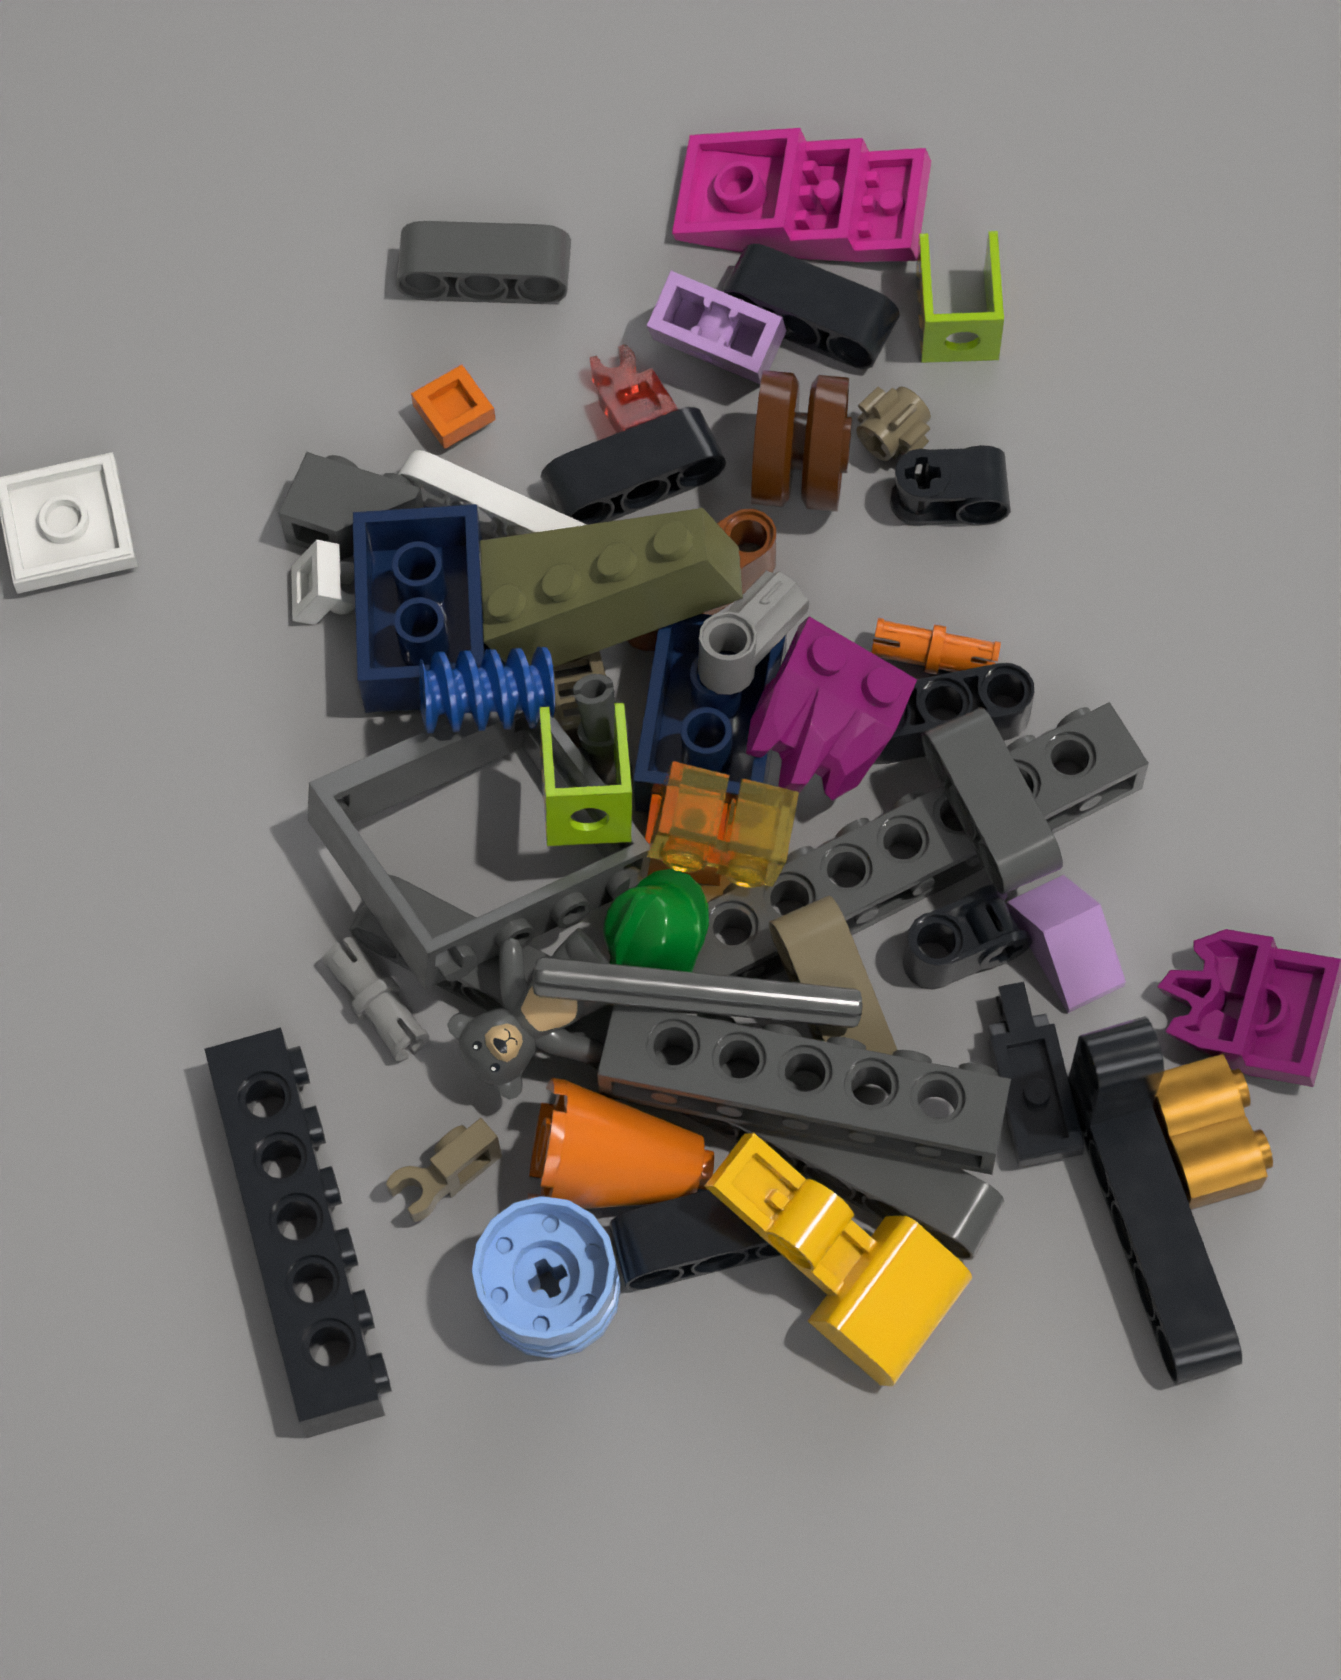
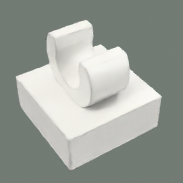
M316 540L291 566L292 621L316 625L329 611L345 615L355 609V594L344 592L340 583L350 585L355 580L354 564L346 561L340 562L339 544Z

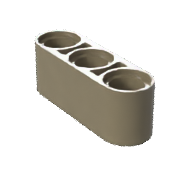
M829 895L770 921V933L789 982L855 988L861 992L863 1008L857 1027L844 1028L807 1024L812 1039L827 1042V1039L831 1037H846L863 1043L866 1046V1050L890 1055L897 1051L896 1044L847 922L835 900Z

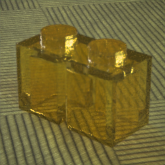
M672 761L661 786L647 857L663 860L667 867L681 872L704 870L706 865L717 868V874L725 875L730 882L743 887L755 888L763 885L773 887L786 864L799 792L742 778L737 800L732 799L729 805L723 840H719L717 837L730 775Z

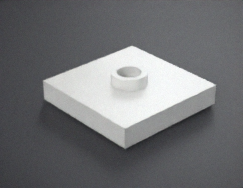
M113 452L0 477V517L12 580L17 594L138 567L117 463Z

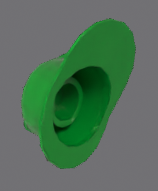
M665 869L651 873L642 879L636 887L630 888L616 897L608 908L603 923L604 942L610 954L609 962L618 965L693 972L709 927V906L702 887L689 874L675 869Z

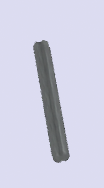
M549 957L538 958L533 971L534 994L543 998L844 1028L858 1026L863 1008L861 992L855 988Z

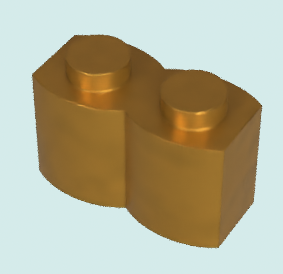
M1223 1054L1164 1070L1153 1105L1155 1115L1191 1209L1260 1190L1268 1177L1266 1169L1273 1167L1272 1152L1264 1132L1261 1129L1253 1131L1245 1115L1244 1108L1249 1107L1251 1104L1245 1077L1240 1069H1230Z

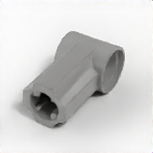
M780 570L777 573L766 571L743 594V599L737 600L728 611L716 613L705 620L700 628L698 674L701 682L709 690L718 694L730 695L741 692L748 687L754 678L755 666L808 612L809 599L799 589L795 580ZM732 651L737 654L729 656L722 655L717 652Z

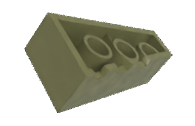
M703 508L480 541L484 643L490 649H495L505 663L512 648H521L530 666L536 648L547 647L551 653L553 667L743 599L739 547Z

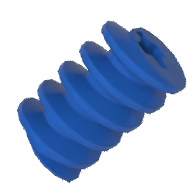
M537 647L530 666L521 648H512L510 650L505 667L495 649H486L479 668L471 651L468 650L460 651L454 669H452L445 652L442 651L434 653L429 670H426L420 658V706L423 724L427 733H434L440 714H446L453 732H460L465 713L472 714L479 731H485L491 712H497L504 730L511 729L516 711H523L529 728L537 727L540 717L539 707H549L550 716L553 718L555 713V685L552 657L548 648Z

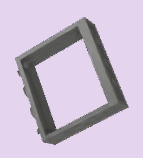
M522 710L516 711L511 729L505 730L497 712L490 713L485 731H479L472 714L465 713L460 732H453L449 721L436 726L434 733L424 731L309 782V823L424 989H428L444 980L456 981L465 977L476 965L499 955L501 944L507 938L517 939L522 948H524L533 938L556 927L568 928L577 924L588 912L614 901L620 894L636 887L642 879L648 876L652 847L632 822L631 842L594 844L604 859L435 938L431 937L353 824L521 748L526 751L542 773L540 717L537 727L529 728ZM550 716L555 788L605 786L557 720ZM586 808L578 810L572 815L577 822L592 823L603 819L607 813L596 808Z

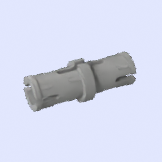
M351 936L343 939V944L347 948L345 952L338 942L325 953L322 961L353 1000L351 1004L352 1011L358 1019L369 1021L396 1061L408 1058L409 1054L405 1050L407 1046L413 1055L425 1046L430 1036L425 1029H422L399 998L400 987L392 977H384L360 946V942L356 937Z

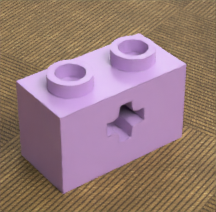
M670 271L647 324L653 340L758 384L761 383L763 370H770L786 333L781 316L674 271Z

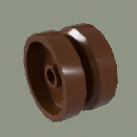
M763 370L758 397L753 448L752 505L783 507L790 499L793 471L800 470L802 471L801 500L806 509L838 512L842 473L847 474L852 430V417H847L849 377L818 375L811 384L808 413L799 412L800 383L795 374Z

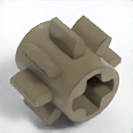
M878 386L858 405L862 414L857 418L858 422L861 423L856 428L857 436L863 446L878 459L888 461L890 458L896 459L900 454L903 456L911 450L922 449L929 442L925 434L930 430V426L926 423L931 419V414L924 401L912 390L900 386L896 390L891 388L885 393Z

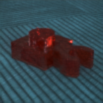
M625 344L618 346L620 366L605 367L597 355L590 357L592 381L599 388V406L616 433L678 410V407L653 368L637 374L635 354L629 346Z

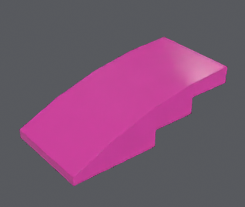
M801 128L689 135L672 235L677 241L736 252H743L745 246L749 244H761L797 259L848 262L917 261L919 233L922 230L932 161L926 148L869 151L863 138L806 141Z

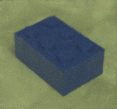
M477 504L353 512L357 679L365 713L421 710L419 693L420 658L426 670H429L434 653L442 651L445 652L452 669H454L460 651L468 650L471 651L478 668L480 667L487 645L484 643L480 546L482 534Z
M699 614L658 629L633 779L635 811L649 813L652 794L728 803V823L761 827L772 750L762 758L746 754L751 717L765 686L776 677L787 653V634L755 666L754 678L750 685L741 692L729 695L718 694L709 690L701 682L698 674L700 628L705 620L712 615ZM732 651L717 652L719 654L729 656L737 654Z

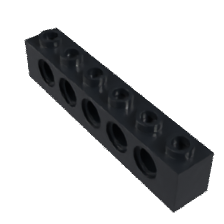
M280 1027L205 1048L299 1424L306 1438H310L385 1416L380 1395L392 1392L382 1352L369 1355L363 1332L374 1329L375 1324L365 1289L353 1292L347 1269L359 1266L349 1227L336 1230L330 1207L341 1205L342 1199L333 1167L329 1166L320 1169L315 1146L325 1144L326 1139L316 1105L304 1108L299 1086L310 1084L301 1046L288 1049ZM275 1096L285 1100L283 1107L275 1115L259 1117L253 1114L256 1104L266 1097ZM292 1156L301 1160L298 1169L288 1177L275 1178L268 1174L272 1163L281 1157ZM298 1217H310L317 1221L314 1231L304 1239L292 1240L284 1236L286 1226ZM324 1278L333 1282L332 1291L322 1301L310 1303L299 1298L301 1289L310 1280ZM339 1340L350 1345L347 1357L335 1366H323L315 1361L318 1350L327 1342Z

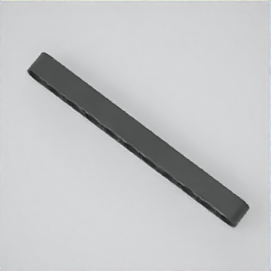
M389 875L432 938L477 918L399 877ZM365 904L350 927L349 931L368 949L411 971ZM528 944L523 948L524 974L529 985L533 980V971L537 959L541 957L551 958V956ZM499 955L476 965L468 975L459 980H444L436 984L485 1011L504 1008L500 987ZM610 1004L599 1011L583 1016L564 1029L572 1034L596 1039L604 1045L614 1005ZM671 1045L663 1048L656 1057L665 1064L679 1065L687 1061L692 1054L682 1046ZM744 1058L732 1059L722 1067V1070L733 1078L748 1077L757 1069L751 1061ZM600 1062L590 1064L586 1063L592 1066L593 1068L599 1070ZM789 1079L787 1080L790 1086L798 1091H810ZM681 1113L736 1143L739 1142L744 1134L755 1133L805 1179L819 1182L839 1197L881 1219H884L886 1216H908L912 1218L954 1256L960 1259L972 1260L975 1257L1004 1203L1003 1196L995 1188L959 1168Z

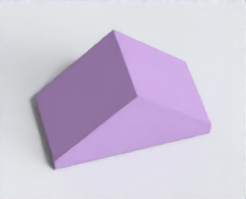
M1066 876L1057 877L1007 901L1006 906L1018 928L1028 931L1032 939L1030 948L1067 1013L1125 986L1126 980L1100 903Z

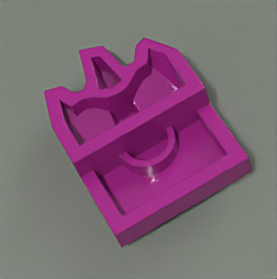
M809 616L798 626L776 677L765 686L751 717L746 754L762 758L771 750L779 753L781 768L777 793L798 796L815 773L822 778L824 793L833 801L860 784L896 731L917 679Z
M1229 929L1194 940V951L1204 963L1203 971L1170 970L1157 986L1164 995L1192 1008L1189 1015L1173 1018L1165 1032L1208 1057L1223 1054L1231 1069L1238 1068L1246 1075L1314 1087L1341 984V959L1277 948L1274 937Z

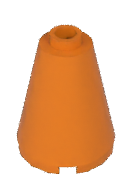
M551 1078L548 1081L546 1089L557 1094L555 1104L541 1103L529 1176L541 1178V1195L528 1193V1199L539 1196L570 1200L583 1209L651 1205L695 1194L698 1192V1189L708 1190L705 1184L713 1175L714 1151L704 1150L705 1144L702 1135L567 1080Z

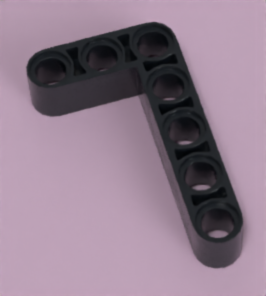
M1144 1016L1080 1035L1068 1080L1084 1145L1163 1362L1172 1381L1178 1384L1242 1364V1350L1234 1323L1153 1109L1164 1074V1061L1155 1030L1149 1019Z

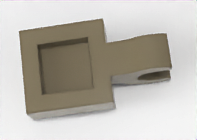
M479 1118L468 1128L460 1125L444 1135L434 1148L436 1154L429 1159L431 1163L429 1167H402L393 1172L388 1178L386 1187L392 1197L408 1186H416L423 1191L420 1199L412 1203L407 1209L410 1218L414 1222L427 1218L444 1196L448 1194L452 1198L502 1157L498 1136L482 1118Z

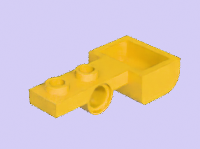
M747 1133L742 1136L705 1184V1187L827 1294L808 1319V1322L881 1386H894L972 1280V1274L968 1268L919 1223L908 1216H886L874 1233L869 1236L852 1220L854 1217L853 1211L837 1194L819 1182L805 1179L755 1133Z

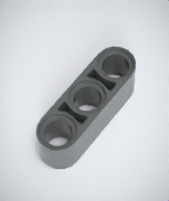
M415 221L401 229L396 287L405 296L418 300L527 304L555 303L565 298L568 292L571 238L563 229L545 224Z
M980 707L922 732V745L931 769L990 881L999 893H1007L1058 871L1063 867V859L1057 840L996 725L984 708Z

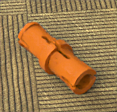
M878 618L875 630V637L877 638L873 639L871 653L881 658L925 666V673L937 675L938 669L956 672L996 664L993 661H998L1001 642H990L946 633V626L934 624L933 630ZM878 638H884V639L894 640V641H898V642H892V641L882 640V639H878ZM972 657H979V658L989 659V660H993V661H987V660H982V659H977V658H972Z

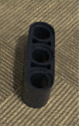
M761 244L745 246L721 289V292L781 316L786 328L784 339L858 369L873 367L900 316L899 309L895 303L882 293Z
M685 407L567 452L549 462L542 470L540 478L556 511L589 525L613 521L702 486L720 475L725 469L727 462L701 410L696 407Z
M997 663L917 679L896 731L873 764H890L925 757L921 740L922 732L950 721L936 719L928 713L935 708L950 709L957 714L955 717L957 718L981 707L990 715L1004 741L1019 736L1027 728L1031 716L1035 692L1034 682L1030 674L1021 666L1013 663ZM1005 695L1013 698L1018 702V705L1011 708H1002L996 706L990 699Z
M709 1190L632 1209L617 1215L610 1222L625 1286L631 1290L655 1288L782 1255Z

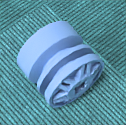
M539 1196L513 1203L490 1220L476 1243L472 1275L478 1299L487 1319L503 1341L523 1353L554 1359L581 1352L603 1336L616 1315L621 1282L610 1237L592 1213L570 1200ZM551 1272L556 1280L562 1279L559 1281L561 1291L559 1295L549 1298L544 1289L538 1290L541 1287L539 1276L543 1273Z

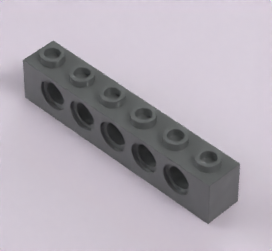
M614 1005L597 1074L599 1092L608 1098L989 1175L993 1174L1011 1078L998 1076L996 1070L986 1065L963 1063L958 1068L932 1063V1059L927 1055L911 1050H897L892 1055L866 1050V1046L863 1043L846 1037H831L827 1039V1042L801 1037L800 1032L780 1024H765L762 1026V1029L738 1025L730 1016L697 1013V1016L671 1010ZM671 1045L682 1046L692 1054L687 1061L679 1065L665 1064L656 1057L663 1048ZM744 1058L751 1061L757 1069L748 1077L733 1078L728 1076L722 1070V1067L732 1059ZM809 1071L816 1074L822 1080V1084L815 1090L803 1092L791 1087L787 1080L794 1073ZM874 1084L885 1090L888 1098L879 1104L867 1105L856 1099L853 1092L862 1085ZM939 1097L948 1101L952 1105L954 1112L944 1118H933L926 1115L920 1109L919 1104L927 1098Z

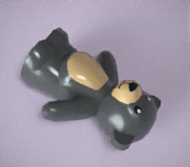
M579 928L551 956V958L611 964L593 941ZM507 938L502 942L499 951L500 987L504 1008L493 1009L474 1017L465 1013H457L450 1018L447 1024L449 1032L459 1041L462 1059L469 1070L478 1079L490 1085H495L501 1096L511 1100L517 1098L522 1092V1072L534 1056L536 1047L550 1054L589 1064L599 1063L604 1045L596 1039L572 1034L564 1028L575 1023L583 1016L599 1011L610 1004L536 996L533 991V980L528 985L525 979L523 948L517 939Z

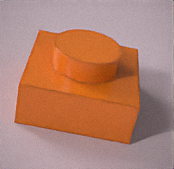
M462 364L411 393L414 408L444 449L496 420L494 407Z

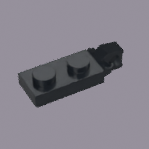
M1024 982L998 986L999 996H996V1002L1001 1022L989 1024V1048L998 1076L1011 1078L1005 1114L1018 1167L1083 1155L1085 1150L1084 1140L1055 1024L1049 1023L1047 1014L1032 1016Z

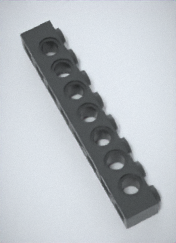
M1110 702L1092 711L1088 707L1077 709L1065 716L1057 724L1056 729L1038 738H1035L1034 735L1023 736L1007 746L1053 834L1141 790L1149 764ZM1060 761H1071L1077 764L1083 771L1075 775H1067L1059 772L1053 765ZM941 786L926 794L923 790H916L903 796L892 806L890 812L872 821H869L868 818H860L847 824L836 834L834 840L816 849H813L812 846H804L791 852L782 859L778 868L758 878L755 874H749L733 881L724 889L722 896L708 902L709 927L693 972L767 979L785 970L769 929L770 921L783 916L773 908L780 901L790 899L806 906L830 895L838 904L851 935H854L984 869L966 833L949 829L943 824L942 821L944 819L956 816ZM894 844H907L913 847L917 854L909 859H898L891 856L886 849ZM846 871L856 874L862 881L854 887L844 888L834 884L830 878L838 872ZM727 928H738L749 935L747 940L737 945L724 944L716 936Z

